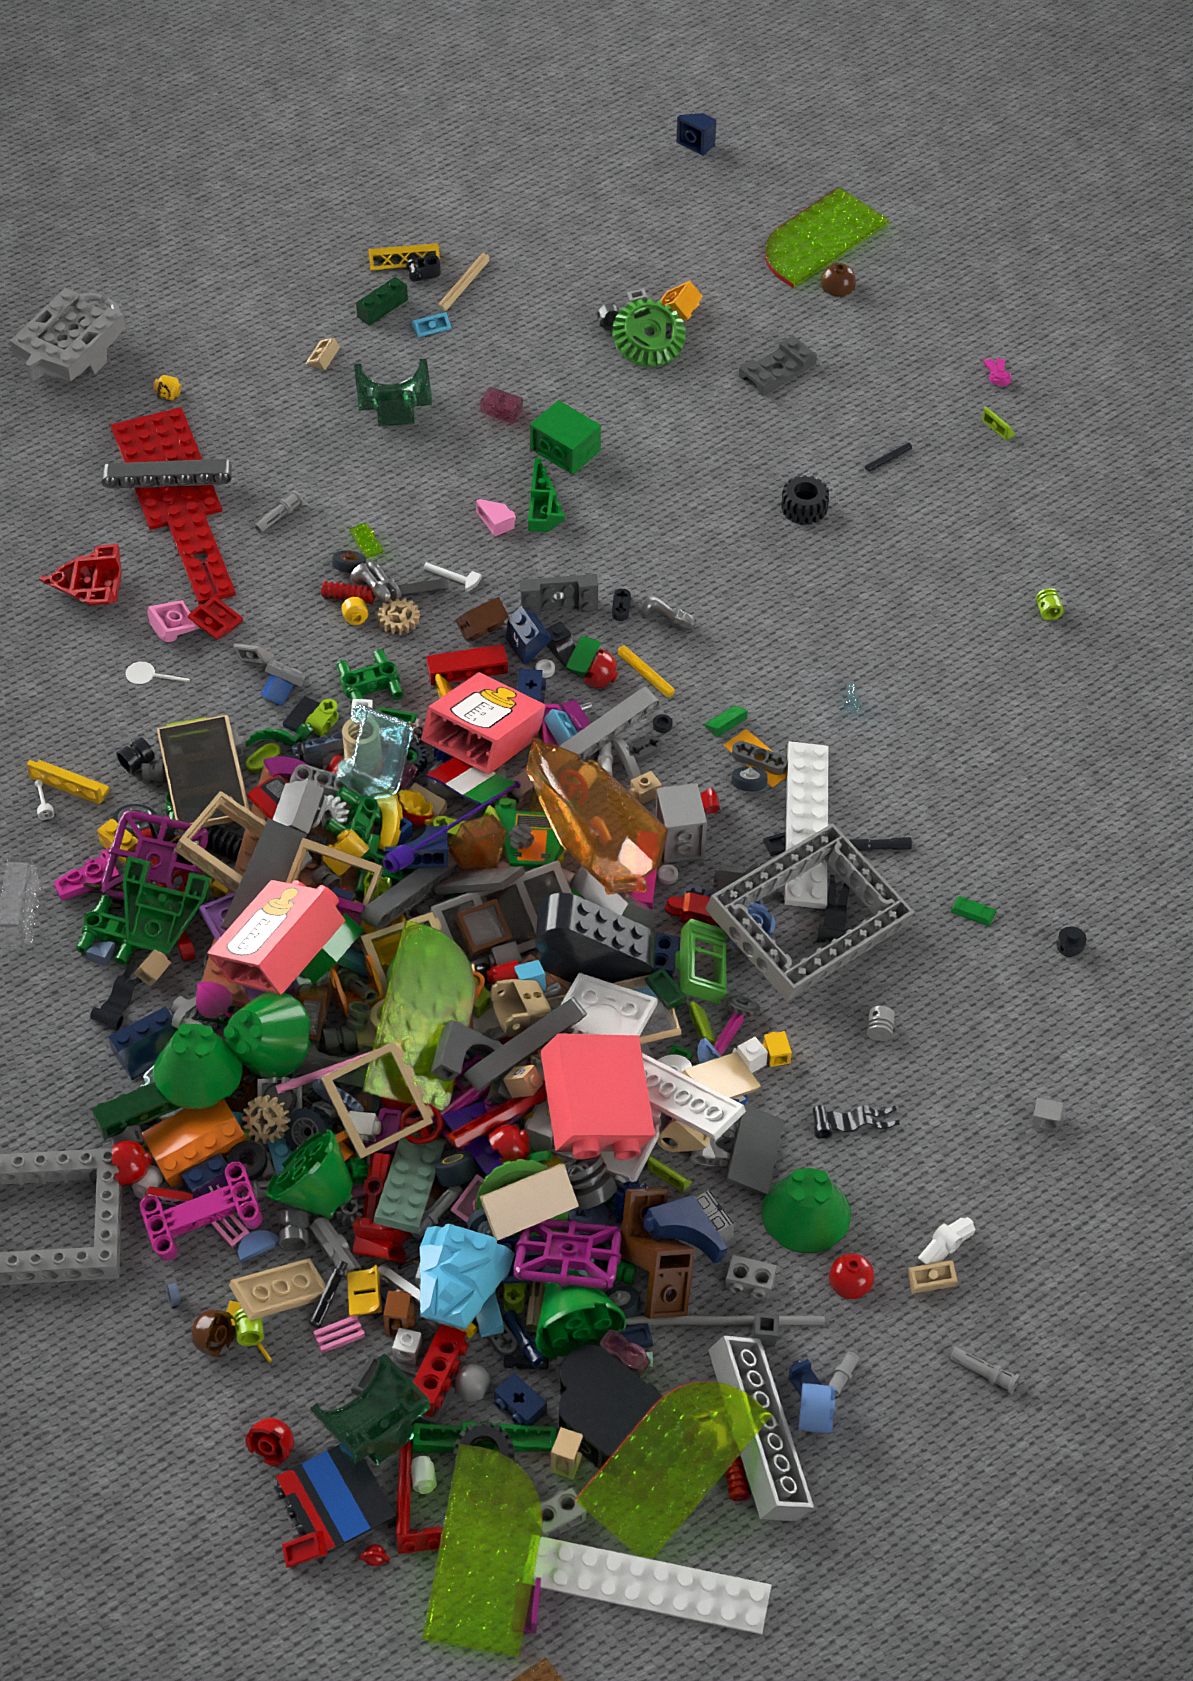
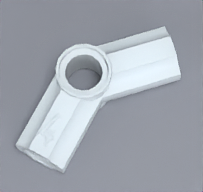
M967 1217L960 1218L949 1226L942 1224L935 1231L932 1237L933 1240L920 1254L918 1259L925 1265L942 1262L949 1253L951 1254L956 1251L964 1240L974 1234L976 1229L973 1221Z

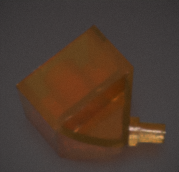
M493 814L461 823L448 852L461 869L485 867V869L497 868L507 831Z

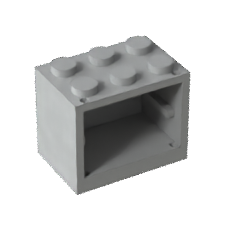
M684 784L657 789L655 827L657 833H661V853L664 864L705 859L707 820L698 784Z

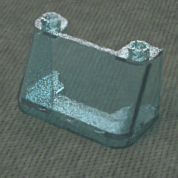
M366 705L353 706L351 720L355 724H360L353 757L344 759L339 763L336 778L354 792L363 796H372L375 799L392 796L400 786L412 736V727L403 720Z

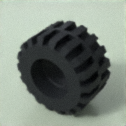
M803 475V477L796 476L795 479L791 478L788 480L782 491L781 502L782 513L786 515V518L788 520L792 518L794 523L799 521L801 525H804V522H807L808 525L812 524V521L817 523L819 518L822 520L827 514L829 503V488L826 487L825 482L821 483V479H815L814 476L807 477V475Z
M476 1422V1426L472 1427V1425H469L467 1427L468 1430L462 1431L459 1434V1440L456 1439V1448L454 1449L455 1462L460 1474L467 1481H471L476 1486L482 1484V1487H488V1484L496 1485L498 1484L497 1481L506 1479L507 1473L510 1474L512 1464L515 1462V1450L508 1433L505 1430L503 1431L501 1426L497 1424L494 1426L492 1422H486V1424ZM481 1442H491L497 1446L499 1453L510 1459L499 1454L493 1464L480 1467L471 1460L470 1454L473 1448L460 1446L459 1444L476 1446Z

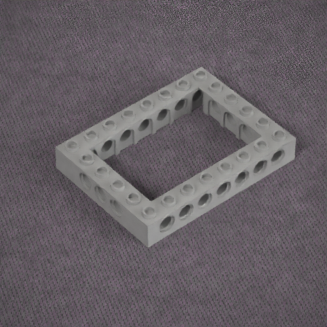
M833 823L711 895L705 908L786 1001L794 998L906 927L914 914L909 905ZM825 860L875 916L867 921L863 920L853 930H847L845 935L837 940L833 939L829 945L822 949H817L813 955L808 958L804 957L800 963L790 968L792 964L790 956L788 954L785 955L776 945L774 938L771 939L762 929V925L751 917L747 907Z
M113 1148L0 1154V1186L1 1184L24 1185V1183L38 1182L46 1184V1182L56 1181L69 1183V1181L74 1180L91 1182L92 1179H97L94 1247L0 1252V1285L119 1278L122 1186L118 1183L115 1173L119 1171L117 1165L113 1166Z

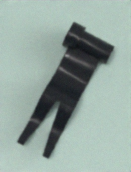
M831 874L824 924H819L817 941L821 942L837 940L847 932L844 931L850 888L844 882L838 904H836V881L834 875Z
M134 958L130 959L125 973L115 979L109 999L103 1003L100 1009L97 1007L92 1009L90 1019L106 1024L111 1029L119 1030L124 1021V1015L121 1013L128 1007L135 986L142 983L139 977L125 982L131 976L135 962Z
M822 1105L815 1106L813 1108L815 1137L818 1139L829 1138L833 1134L832 1130L852 1132L866 1124L873 1125L878 1129H888L895 1125H900L899 1120L878 1122L871 1116H867V1114L874 1117L885 1116L896 1111L897 1107L892 1106L884 1110H875L863 1105L851 1112L839 1113L835 1111L826 1112V1108Z

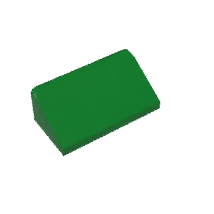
M581 636L565 669L579 677H583L587 673L602 642Z
M734 705L704 723V726L717 738L745 721L748 711Z

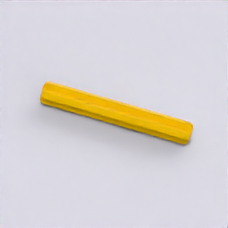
M625 645L618 648L617 654L667 698L674 695L675 689Z

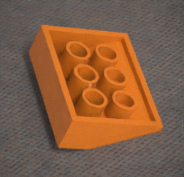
M224 1098L212 1107L203 1109L185 1108L142 1132L144 1141L171 1188L182 1183V1173L219 1153L225 1158L236 1144L248 1141Z

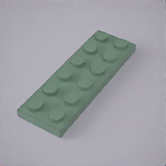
M404 1137L399 1140L374 1216V1224L418 1234L436 1176L434 1164L441 1158L445 1143L434 1140L427 1144L418 1145L409 1142Z

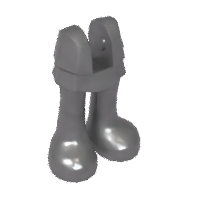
M371 561L368 566L365 563H361L351 572L350 579L355 585L360 586L366 582L373 590L374 595L380 600L387 602L390 598L396 600L401 597V591L397 583L394 582L393 578L388 579L383 567L378 562Z
M649 593L640 610L641 616L648 618L652 613L656 612L665 616L672 622V626H676L679 629L691 631L694 628L695 622L691 615L686 612L684 613L681 609L678 611L673 610L655 595Z

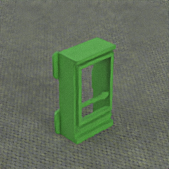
M690 919L681 928L680 951L676 952L675 967L680 971V989L682 992L714 1002L716 1005L720 1004L721 999L728 993L726 990L727 934L722 928ZM695 939L712 944L713 952L701 949V947H695ZM695 951L713 956L714 982L695 976Z

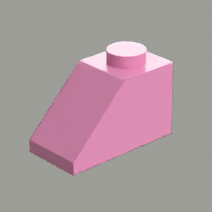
M481 499L476 500L477 514L494 536L515 528V514L505 504Z

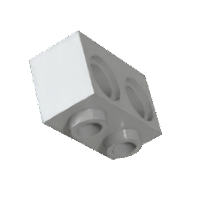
M732 1255L725 1288L735 1294L746 1293L756 1299H770L777 1265ZM741 1275L743 1276V1278H737L735 1276ZM762 1280V1281H765L766 1283L761 1284V1283H758L757 1281Z
M573 1488L566 1491H558L553 1498L546 1502L540 1501L536 1503L530 1510V1519L541 1537L552 1539L586 1520V1509L579 1498L574 1500L577 1495ZM565 1505H570L573 1507V1509L564 1510L562 1507ZM545 1516H549L552 1518V1520L549 1522L543 1521L542 1525L541 1518Z

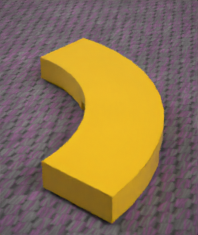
M381 781L373 797L377 800L381 809L383 821L378 848L385 851V847L397 846L401 830H399L400 820L403 819L402 805L399 804L397 793L393 788Z

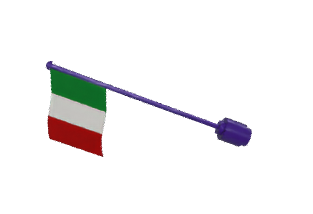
M455 757L427 773L425 777L443 784L458 795L480 806L415 847L410 848L406 845H400L392 850L383 859L385 869L390 873L399 872L413 863L414 851L511 790L520 788L521 783L519 781L513 782L495 772L487 774Z

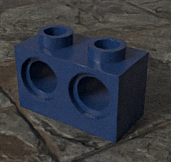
M656 932L654 972L663 968L673 979L676 952L680 951L681 937Z

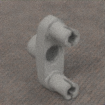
M181 996L176 998L171 1008V1012L174 1014L172 1020L173 1027L178 1029L182 1024L204 1025L196 1021L202 1016L196 1006V997L190 1000ZM222 1012L217 1018L224 1020L227 1016Z

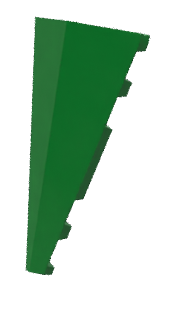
M535 458L528 531L549 532L565 520V513L562 512L561 504L558 502L557 494L550 478L546 474V468L543 467L542 459Z

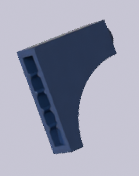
M426 826L422 836L403 845L413 848L446 826ZM447 831L414 851L413 863L403 869L448 867ZM399 846L385 847V855Z
M694 1195L649 1208L642 1221L645 1230L649 1232L653 1240L672 1238L685 1241L705 1253L713 1264L721 1262L728 1249Z

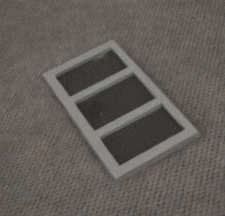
M557 860L525 872L523 876L504 890L470 892L431 906L430 911L433 912L435 918L438 917L441 924L440 931L457 943L471 964L476 966L484 962L489 966L487 959L489 951L471 958L455 920L457 913L497 899L512 935L511 942L516 941L519 953L522 954L537 948L535 939L539 904L552 894H572L561 864Z

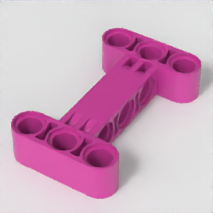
M232 1162L226 1167L225 1176L228 1186L165 1210L156 1196L147 1195L143 1197L140 1202V1209L152 1247L159 1258L169 1261L177 1256L178 1248L174 1237L235 1213L239 1214L244 1224L249 1228H255L261 1224L263 1215L249 1174L240 1162ZM236 1172H242L240 1177L233 1178ZM248 1192L246 1197L239 1198L241 1193ZM157 1205L155 1210L148 1211L150 1206ZM255 1211L253 1217L246 1218V1215L249 1212ZM158 1225H163L160 1231H154ZM164 1245H170L168 1250L161 1252V1248Z

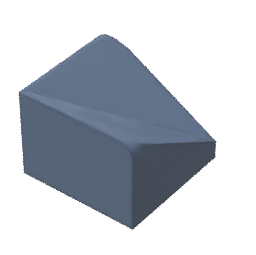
M95 943L86 952L87 960L107 966L116 951L115 943Z

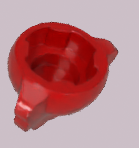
M378 1544L369 1545L359 1555V1561H365L370 1566H379L383 1562L390 1561L384 1548Z

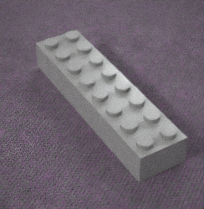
M723 1336L708 1351L759 1517L764 1520L798 1521L812 1510L814 1506L761 1340Z

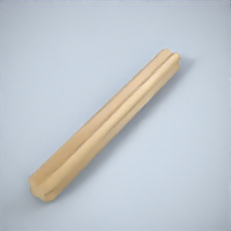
M482 253L438 304L440 310L446 311L489 262L488 254Z

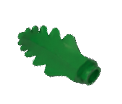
M303 723L296 730L298 734L296 737L282 729H264L251 734L245 745L248 747L261 739H274L293 746L300 739L305 741L314 729L310 723L306 725Z

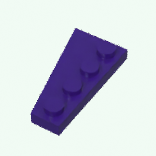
M480 1102L441 1116L444 1124L453 1132L487 1113L484 1103ZM494 1128L490 1129L488 1134L472 1139L471 1143L464 1147L465 1151L472 1153L476 1165L485 1176L489 1175L497 1166L504 1165L500 1161L503 1157L498 1149L493 1150L488 1135Z

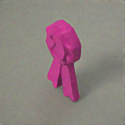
M992 358L989 360L984 359L985 366L991 371L989 375L991 383L997 386H1007L1011 383V374L1004 370L1005 359L997 358L996 364Z

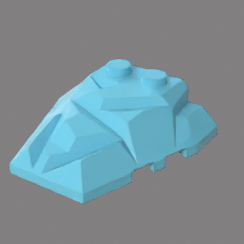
M447 1224L443 1228L438 1226L427 1227L420 1246V1317L465 1330L480 1312L482 1305L489 1296L491 1297L495 1293L496 1287L508 1276L515 1253L506 1246L497 1244L496 1238L451 1224Z

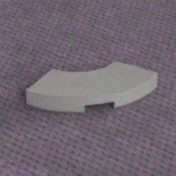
M621 738L613 739L617 757L624 765L628 778L632 780L641 776L634 756L629 754L627 743Z

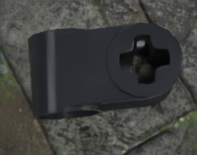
M436 255L413 258L406 263L407 270L410 271L409 278L413 282L436 278L441 275L440 259Z

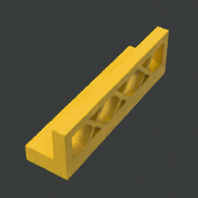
M438 243L368 249L370 270L406 268V264L402 263L404 261L408 262L409 260L406 258L411 254H417L422 258L427 253H436V256L440 259ZM398 255L403 258L399 264H393L389 260L392 256ZM373 257H382L385 259V262L381 266H374Z
M29 760L26 764L29 778L41 780L46 785L99 805L110 791V787L41 760L38 762Z

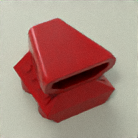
M356 1218L353 1224L355 1232L353 1254L405 1264L406 1252L401 1244L412 1238L410 1232L374 1224L373 1219Z

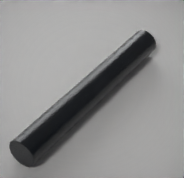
M908 442L865 465V469L870 472L911 450V443Z

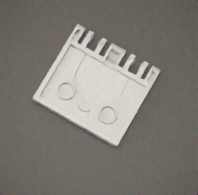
M579 973L561 1003L562 1005L574 997L587 1013L581 1021L567 1030L572 1034L640 1036L657 1005V998Z

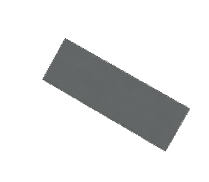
M268 818L221 925V929L227 931L271 880L286 883L302 838L306 839L307 834Z

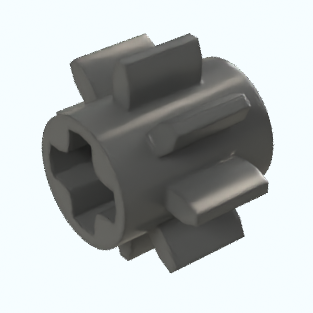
M526 824L515 825L508 835L511 840L510 845L517 850L529 848L534 841V836L531 834L533 829Z

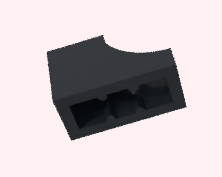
M560 621L546 628L552 637V640L546 646L561 664L566 667L576 646L570 631Z

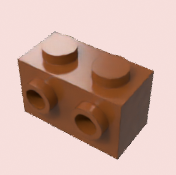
M388 1290L383 1314L385 1336L396 1337L399 1328L410 1330V1327H415V1303L412 1302L411 1293L403 1290Z

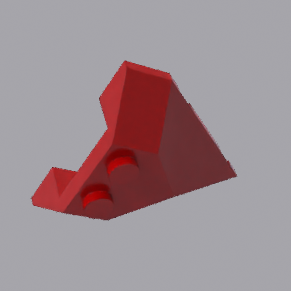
M99 545L93 549L94 552L85 557L81 555L57 568L56 572L48 577L44 575L39 580L88 605L117 602L122 576L119 545Z

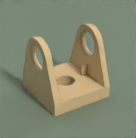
M672 1118L661 1131L657 1143L661 1148L670 1152L694 1151L707 1148L710 1137ZM663 1138H671L678 1145H668L663 1141Z

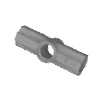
M320 1217L314 1220L310 1226V1231L319 1242L323 1254L327 1255L330 1259L328 1262H332L335 1267H337L340 1260L348 1263L344 1271V1280H347L348 1272L361 1271V1266L350 1252L349 1245L343 1235H338L328 1219Z

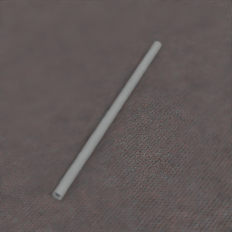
M632 1316L626 1319V1325L646 1323L648 1325H753L755 1316H679L649 1319L645 1316ZM779 1316V1325H825V1316Z

